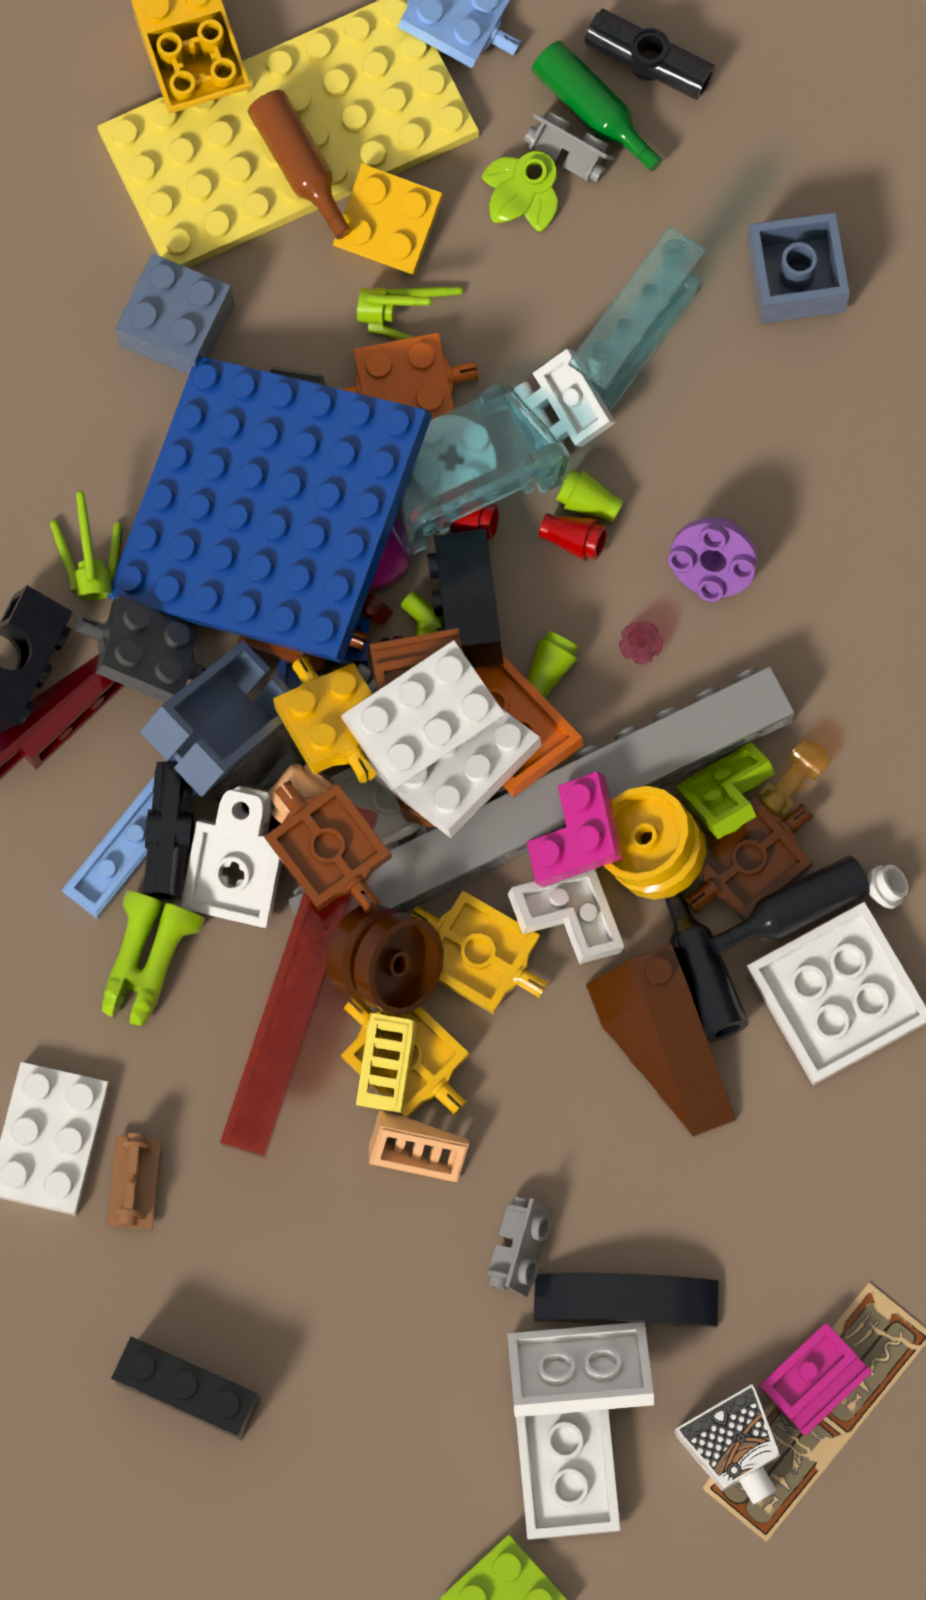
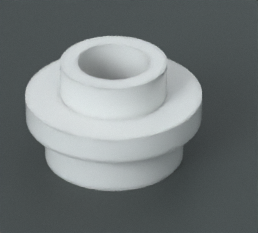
M879 865L868 873L869 895L876 903L881 904L885 908L893 909L903 902L904 897L908 894L909 886L905 875L899 868L894 865Z

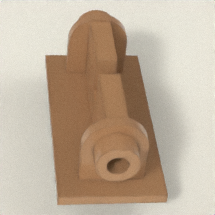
M140 1133L116 1136L107 1218L108 1227L153 1230L161 1139L146 1138L145 1134Z

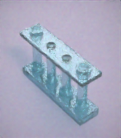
M671 226L668 227L569 361L570 367L590 379L609 412L614 408L702 287V281L690 273L704 256L706 249Z

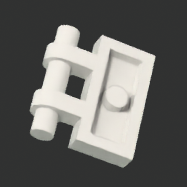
M565 349L533 372L541 387L536 392L533 391L528 382L519 384L513 390L520 402L518 409L524 419H530L539 434L537 438L539 445L544 452L548 451L556 464L570 457V453L563 443L566 437L569 436L575 446L583 447L616 423L576 353L571 349ZM549 403L560 419L554 425L545 412V408Z

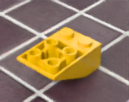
M131 0L134 17L169 114L251 89L222 0Z

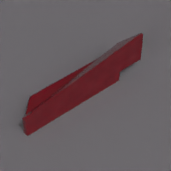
M99 654L31 700L34 703L33 709L22 726L17 724L4 733L0 732V780L23 758L37 770L125 686L95 673Z

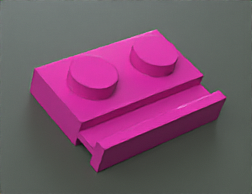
M824 1323L758 1388L805 1437L873 1371L858 1358L856 1353L827 1323Z

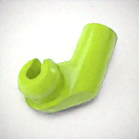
M415 590L409 593L401 603V608L417 621L416 636L437 632L436 628L444 627V617H435L434 607Z

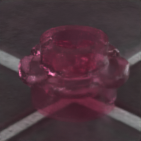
M648 622L631 623L621 633L623 639L619 643L620 651L625 658H632L634 663L647 664L652 661L654 655L657 656L661 653L663 640L658 635V629L653 624ZM640 639L645 641V645L642 647L637 645V641Z

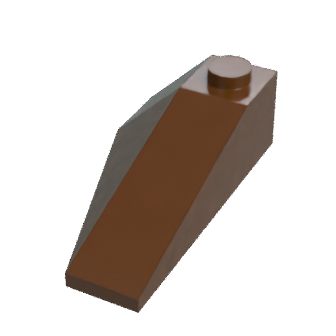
M672 944L629 959L586 984L602 1028L611 1039H614L629 1057L634 1067L644 1075L658 1092L659 1097L693 1137L736 1120L690 989Z

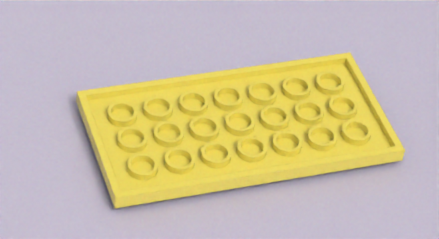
M378 0L242 61L251 89L171 114L168 112L163 97H160L97 125L98 133L159 256L189 268L318 210L312 202L300 198L294 193L248 115L247 110L249 106L260 96L270 91H285L330 167L333 175L331 190L335 202L351 195L361 164L396 175L479 137V130L438 50L397 27L406 11L407 0Z

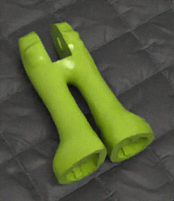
M126 890L122 906L128 916L127 927L120 951L106 983L102 1000V1012L115 1018L127 990L138 994L129 1022L132 1025L144 1026L158 1002L168 967L178 943L185 935L199 933L205 918L184 908L165 903L150 955L145 967L140 970L138 964L144 944L152 930L153 923L161 912L163 903L153 897Z

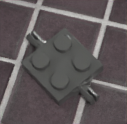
M120 594L112 602L109 618L105 624L84 616V614H81L76 621L75 632L98 640L100 656L96 674L163 702H167L183 689L188 679L193 681L207 669V667L195 663L194 646L198 633L197 627Z

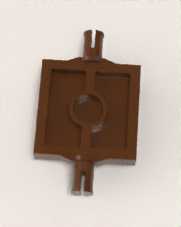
M754 795L748 800L756 814L754 819L743 824L737 831L729 833L720 839H717L711 831L706 834L707 854L701 870L704 884L685 898L689 906L692 905V910L698 913L700 909L717 897L727 903L739 918L745 921L751 914L757 901L791 884L812 867L813 862L798 846L794 835L798 829L813 819L809 810L806 812L807 807L801 803L782 820L780 817L770 813Z

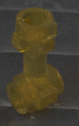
M803 738L787 757L794 764L776 786L768 782L760 791L762 796L758 800L770 813L778 817L782 812L786 814L794 805L789 797L808 775L815 781L831 762V759L825 755L827 751L816 741L813 740L810 743L806 738Z

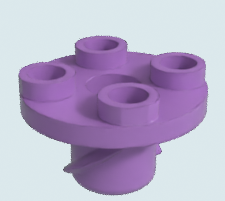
M705 518L690 522L678 531L671 545L668 563L677 578L686 587L698 593L699 597L703 600L716 602L722 597L738 594L750 585L758 567V552L749 535L733 521L726 518Z

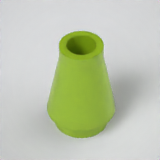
M570 469L555 499L564 504L563 509L604 519L610 523H613L624 501L611 493L584 470L579 473L573 469Z
M549 630L544 639L539 638L527 676V680L545 699L578 660L575 655L579 649V646Z

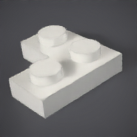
M595 869L546 887H542L534 881L511 887L508 892V897L522 934L564 924L579 964L619 954L625 947Z

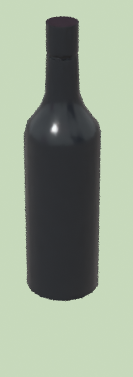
M848 855L761 898L756 902L751 914L745 921L710 938V947L718 955L752 938L781 939L869 895L870 888L866 874L858 861Z
M681 892L673 897L664 898L673 921V930L669 943L674 948L687 981L707 1040L717 1041L739 1033L749 1025V1022L721 953L716 955L710 947L709 939L714 937L712 931L708 926L700 923L691 915Z

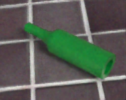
M561 40L549 45L537 57L531 71L598 138L623 145L650 172L660 166L663 159L635 131L631 112L627 105Z

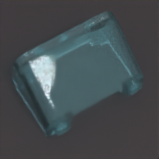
M501 384L490 386L480 393L478 399L430 421L392 529L409 557L428 547V543L425 540L426 536L432 535L438 530L441 534L449 531L453 521L517 491L523 490L526 495L534 490L535 484L541 494L560 486L570 457L557 437L513 387H502Z

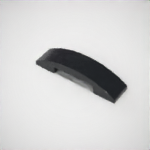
M621 1273L537 1274L534 1294V1321L580 1322V1320L717 1327L719 1280Z

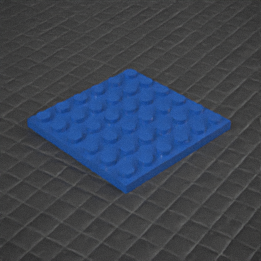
M201 356L197 366H192L113 577L111 583L112 594H107V597L114 601L120 594L179 620L343 663L432 415L425 409Z

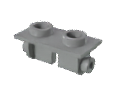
M552 111L548 113L547 117L536 113L532 116L541 123L538 129L531 126L524 137V141L530 144L529 149L546 153L555 163L565 149L570 153L562 167L583 178L586 182L593 180L598 183L606 170L604 166L600 165L603 159L614 161L616 158L606 152L608 143L588 132L581 138L569 131L572 125L570 121Z
M514 1197L512 1204H507L498 1236L513 1240L511 1248L495 1245L487 1276L491 1277L489 1286L501 1290L509 1288L519 1295L527 1297L529 1286L534 1283L538 1274L537 1258L542 1241L548 1237L550 1232V1208L534 1198L526 1200Z

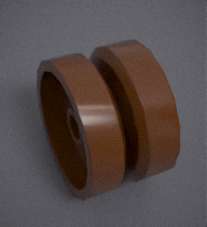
M372 903L370 905L373 910L365 913L360 905L345 915L334 930L327 954V970L331 983L342 996L367 1004L373 1008L393 1015L411 1013L427 1001L440 978L443 969L444 953L440 935L431 923L382 905H378L375 908Z

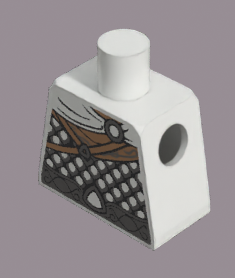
M752 1384L675 1429L674 1433L678 1440L721 1491L740 1481L753 1505L777 1491L764 1466L778 1459L780 1453L757 1392Z

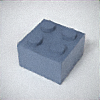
M836 212L749 225L747 248L760 324L846 312L850 291Z
M152 253L115 328L120 346L189 375L192 366H197L201 356L209 358L232 311L234 299L231 285Z

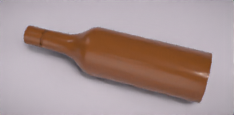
M274 90L260 96L249 106L247 110L248 115L292 190L298 197L312 202L318 208L336 239L346 237L352 230L342 216L332 196V171L285 91Z

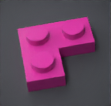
M598 771L558 786L566 828L527 841L536 884L546 887L623 859L605 775Z

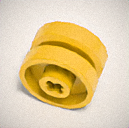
M650 786L628 789L611 799L623 859L604 865V867L624 887L639 897L653 900L668 898L688 888L700 874L707 854L705 834L692 814L686 810L678 799L667 791Z

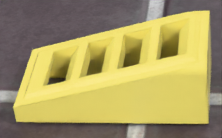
M370 1013L356 1100L357 1106L402 1113L418 1026L416 1021ZM380 1030L402 1033V1042L379 1038ZM377 1048L400 1052L399 1060L377 1057ZM373 1067L397 1070V1077L394 1079L372 1075ZM370 1085L395 1089L394 1097L369 1093Z

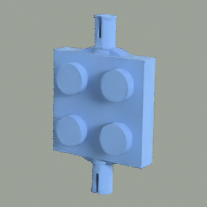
M407 0L406 11L397 26L470 68H473L480 53L487 49L490 44L513 56L521 40L499 29L501 26V16L510 0Z

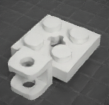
M242 785L228 790L220 801L216 823L202 819L196 822L181 908L258 927L267 928L270 926L282 862L264 838L267 835L266 833L269 832L271 812L273 810V804L268 797V791ZM243 802L248 805L249 814L244 811ZM233 862L238 863L240 870L244 871V879H239L236 882V886L229 884V876L223 874V868L230 867Z

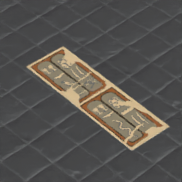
M868 1282L837 1320L832 1329L873 1372L805 1437L772 1402L764 1410L780 1453L778 1459L764 1466V1469L777 1491L753 1505L740 1481L721 1491L714 1481L709 1478L702 1487L706 1493L765 1542L770 1539L926 1345V1328L870 1282Z

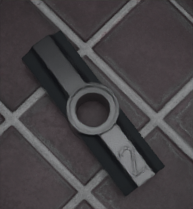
M603 8L596 13L585 36L584 42L586 45L630 66L634 75L646 81L657 80L695 100H698L703 95L715 70L714 64L670 43L666 34L656 28L643 29ZM645 50H653L659 56L654 59H647L641 56L640 53Z
M171 760L157 762L152 809H148L145 828V848L148 850L143 894L157 900L166 901L182 900L186 874V854L191 851L194 813H191L193 788L174 769L178 762Z

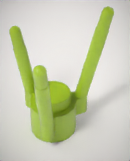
M462 287L361 288L357 304V321L368 323V333L382 334L395 340L412 338L413 336L385 325L386 321H394L397 305L429 306L432 304L430 297L462 295L464 290Z
M79 490L76 493L84 560L78 563V570H76L58 521L52 520L50 526L69 577L70 592H77V599L82 601L101 600L108 598L107 594H112L111 583L118 566L122 524L121 522L114 523L108 567H105L104 560L94 559L85 494L82 490Z

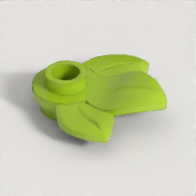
M531 151L524 154L520 159L512 157L499 158L486 168L481 178L488 185L496 188L492 193L489 203L490 217L493 223L509 222L525 215L531 226L538 232H542L549 226L559 204L553 189V185L557 180V166L549 155L541 151ZM540 165L543 170L542 175L538 179H530L528 177L530 167Z

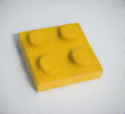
M361 164L343 214L352 231L342 239H336L335 237L333 246L415 276L444 194Z

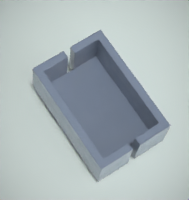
M244 640L165 702L140 731L166 761L173 757L178 762L174 769L201 797L285 727L274 708L273 698L290 691V689L278 676H275L253 701L248 697L249 693L267 674L270 668Z

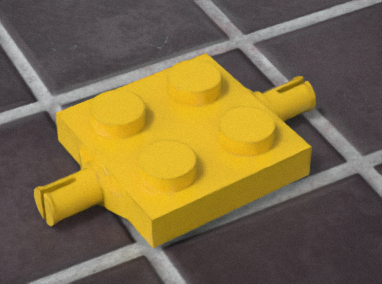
M308 657L301 658L302 664L297 659L293 663L292 668L302 684L273 698L275 710L314 775L332 766L350 764L360 783L367 782L366 776L371 781L376 776V771L368 761L366 753L341 718L342 714L372 695L356 665L353 662L329 674L318 676Z
M462 890L453 907L442 915L440 919L421 909L418 905L414 908L413 913H411L410 916L430 922L440 935L444 953L443 969L438 982L493 1015L506 994L513 990L516 985L534 994L539 999L543 995V990H546L549 982L526 970L528 958L538 943L540 935L535 932L522 934L517 921Z
M351 999L352 1004L348 1002L344 1010L362 1027L357 1039L341 1054V1058L360 1075L370 1013L374 1012L366 1004ZM421 1006L411 1013L393 1015L381 1010L377 1011L376 1014L410 1019L418 1024L402 1113L399 1114L409 1118L424 1102L434 1097L445 1105L453 1115L459 1112V1107L462 1109L467 1100H464L448 1083L453 1072L469 1057V1052ZM380 1030L379 1038L402 1042L403 1034ZM377 1048L376 1056L399 1060L400 1052ZM373 1067L372 1075L396 1079L397 1070ZM370 1085L379 1095L394 1097L395 1089Z

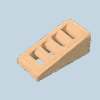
M379 1110L369 1143V1164L458 1182L469 1147V1140L407 1117ZM388 1137L395 1138L393 1145L386 1143ZM406 1141L414 1142L411 1152L404 1150ZM425 1145L432 1146L429 1158L422 1156ZM443 1148L451 1150L447 1164L439 1162Z

